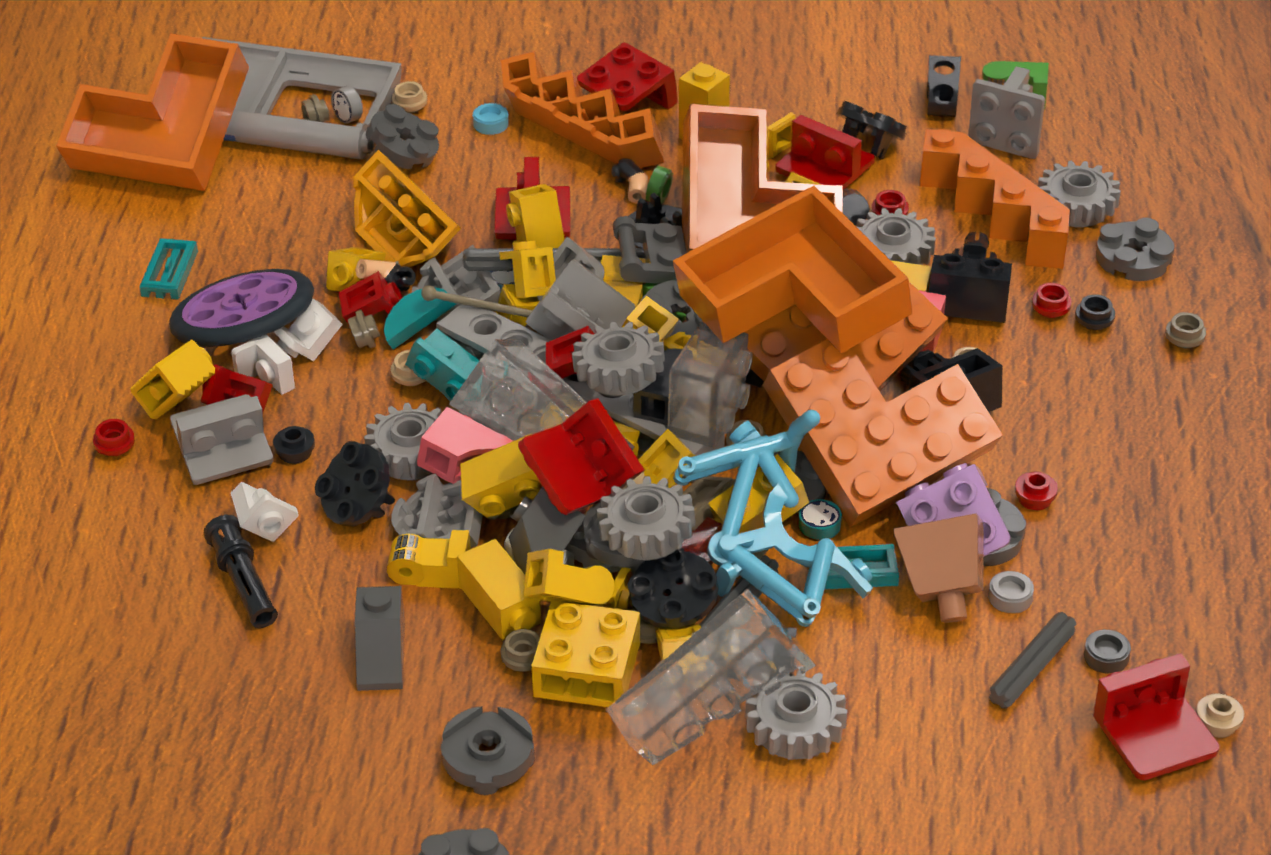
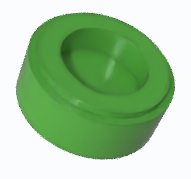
M662 166L655 168L646 190L647 201L650 202V195L652 193H656L660 197L661 204L665 201L673 181L672 170Z

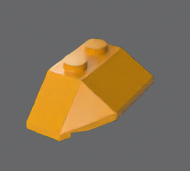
M377 150L354 175L353 188L356 189L354 200L355 231L375 251L386 252L385 261H399L401 267H412L432 259L461 230V226L380 150Z

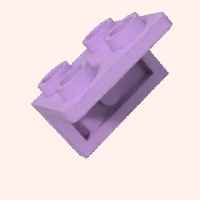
M966 463L955 466L943 474L944 479L930 486L928 482L919 484L904 493L906 497L896 502L907 526L977 513L984 527V556L1010 543V534L986 487L988 484L981 470L975 464L967 466Z

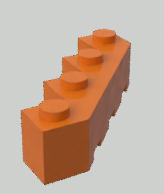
M535 51L500 60L503 88L517 114L615 164L624 158L633 160L639 168L665 162L661 134L650 108L622 115L611 89L583 95L572 70L546 76Z
M926 129L920 186L955 189L954 212L991 215L989 238L1027 242L1026 266L1064 269L1070 209L965 133L948 129Z

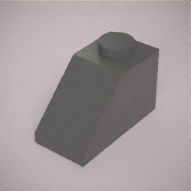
M543 486L534 500L525 496L511 516L512 519L518 522L509 535L517 566L526 574L527 554L529 552L548 548L564 551L586 515L580 511L568 515L560 513L549 500Z
M402 586L357 587L355 644L357 691L403 689L405 615Z

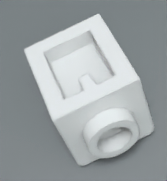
M312 298L309 307L294 321L289 329L283 326L273 332L280 338L277 342L278 346L294 358L300 353L314 361L343 324L322 303Z
M267 334L252 339L232 350L234 372L253 378L259 375L261 380L272 384L281 395L295 389L291 357Z
M240 482L231 492L240 527L272 542L299 516L296 507L275 498L263 488L256 489Z

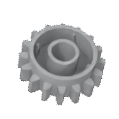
M1068 161L1067 167L1056 163L1054 164L1053 171L1045 169L1043 177H1039L1038 181L1039 188L1070 209L1069 226L1072 227L1093 226L1103 222L1107 215L1113 216L1115 208L1119 206L1121 190H1119L1120 182L1113 180L1114 173H1102L1101 165L1090 168L1087 161H1084L1081 166H1076L1073 161Z
M882 208L881 215H876L870 211L867 213V220L861 218L857 220V228L890 260L919 265L930 263V256L934 255L935 229L934 227H928V220L926 218L916 220V212L903 215L900 208L895 213H889L886 208Z
M611 322L610 329L605 330L600 326L594 327L595 334L583 333L581 335L582 342H575L573 345L574 372H577L579 382L586 381L590 389L601 394L620 396L636 393L656 380V372H663L664 344L659 342V334L657 332L649 334L648 327L645 325L638 329H633V322H628L624 327H618L616 322Z
M405 403L403 410L397 411L396 408L390 406L388 407L389 415L376 414L374 416L375 424H367L366 426L367 435L364 436L365 444L375 447L384 454L389 464L390 476L401 480H418L432 475L433 473L417 466L421 437L440 416L441 409L436 408L428 412L424 403L418 409H412L409 403Z
M645 476L642 484H636L632 479H628L627 488L622 489L613 486L611 488L612 497L602 496L601 508L597 509L601 540H609L610 550H617L624 557L637 560L658 559L671 554L676 549L679 550L682 548L684 539L692 537L691 527L695 526L694 506H692L691 495H683V488L680 484L668 488V479L666 478L661 479L658 484L651 483L650 476Z
M799 668L796 676H790L785 669H780V678L776 680L767 674L763 676V687L753 685L751 687V698H746L747 732L755 733L754 743L757 746L763 745L769 750V754H775L788 760L812 759L813 756L821 752L828 753L832 741H841L842 729H846L847 723L845 695L837 694V684L835 682L823 685V674L819 672L812 678L805 677L804 668Z

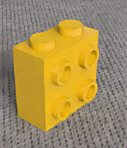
M551 600L532 663L533 697L623 709L640 646V612Z

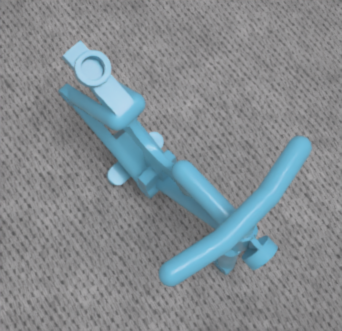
M816 410L806 411L791 423L786 432L772 436H761L756 428L749 421H746L730 435L729 438L734 443L733 445L693 457L686 456L681 458L673 477L676 484L685 486L691 481L739 467L722 530L712 536L707 548L709 558L720 566L716 573L719 586L718 595L723 597L731 590L736 578L740 575L795 617L799 625L804 627L810 626L813 623L815 616L818 615L821 609V601L829 569L842 575L863 599L873 589L869 584V581L872 580V573L863 561L856 558L850 562L829 538H823L818 544L813 546L798 543L788 535L782 524L781 511L783 506L788 508L795 507L799 502V497L773 454L780 451V457L795 472L798 447L804 435L820 422V414ZM759 464L773 487L764 507V527L739 534ZM682 474L686 476V478L683 479L679 475ZM775 548L786 558L803 566L810 567L804 592H801L752 553ZM802 615L808 617L809 619H804Z

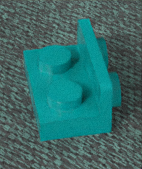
M439 329L432 332L425 340L418 338L413 343L405 365L413 370L419 378L425 379L442 392L449 401L459 405L461 408L478 398L482 364L480 360Z

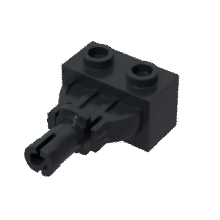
M976 232L969 233L964 241L962 256L959 255V248H955L952 253L942 256L934 255L929 292L946 295L945 316L1005 323L1012 263H1005L997 259L995 252H990V258H986L989 246V238L986 234L980 232L979 240H975Z
M978 348L951 359L944 358L938 353L934 354L931 350L919 352L901 370V381L909 386L910 390L958 364L988 412L1002 407L1003 365Z

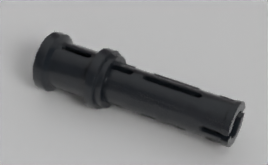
M234 515L218 516L207 523L203 532L207 544L214 547L216 551L215 561L219 569L229 573L253 627L265 628L275 622L278 612L272 605L262 580L259 578L252 563L254 550L248 541L243 540L241 535L242 528L237 517ZM219 529L222 530L225 537L219 535Z

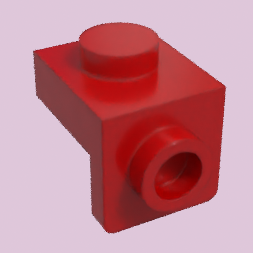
M214 364L215 374L203 383L201 403L209 405L247 394L250 397H258L263 414L273 385Z

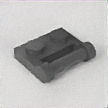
M621 216L613 222V233L615 238L619 240L622 257L619 264L622 279L629 282L658 284L676 280L673 260L687 253L681 226L668 223H635L628 216ZM635 242L643 244L646 263H642L637 257Z

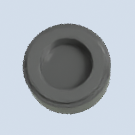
M1098 630L1091 633L1086 639L1084 659L1092 669L1098 672L1113 673L1121 671L1128 665L1131 645L1128 639L1117 631Z

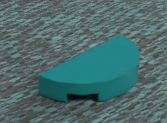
M435 288L437 291L448 293L444 289ZM417 289L404 296L387 316L384 326L386 341L392 349H395L457 303L439 299L426 301L421 296L422 289Z

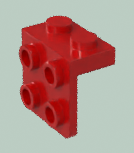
M626 42L621 43L577 76L579 86L590 93L611 89L619 110L622 111L629 110L645 97L668 110L678 103L674 69Z
M599 398L588 401L563 423L528 435L518 443L519 450L523 454L526 464L539 479L551 503L563 515L571 514L601 501L602 496L612 497L611 488L613 486L623 488L627 485L628 479L634 480L645 471Z
M1181 653L1164 659H1154L1147 664L1122 672H1113L1106 677L1100 678L1098 682L1093 717L1133 775L1139 780H1148L1215 758L1218 755L1219 743L1185 698L1190 664Z

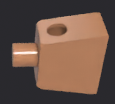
M978 514L895 528V537L916 596L922 602L938 601L942 623L958 622L967 619L964 595L983 591L984 527Z

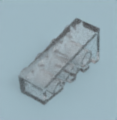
M495 339L449 405L515 441L526 435L534 434L563 423L587 402L521 340ZM624 437L630 448L633 450L634 446Z
M747 589L739 597L731 601L726 608L705 626L696 631L666 659L658 663L651 672L631 689L624 692L606 710L630 747L650 764L655 765L704 735V725L713 720L724 718L728 720L742 711L740 703L760 691H763L767 696L782 687L780 679L797 668L803 674L816 665L793 634Z

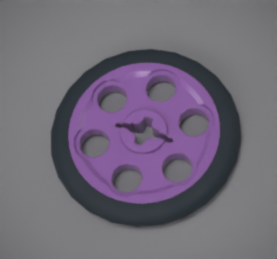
M290 269L255 270L230 276L199 289L180 302L170 317V331L182 343L193 340L198 346L202 347L226 346L252 340L282 328L305 312L312 302L314 286L307 276Z

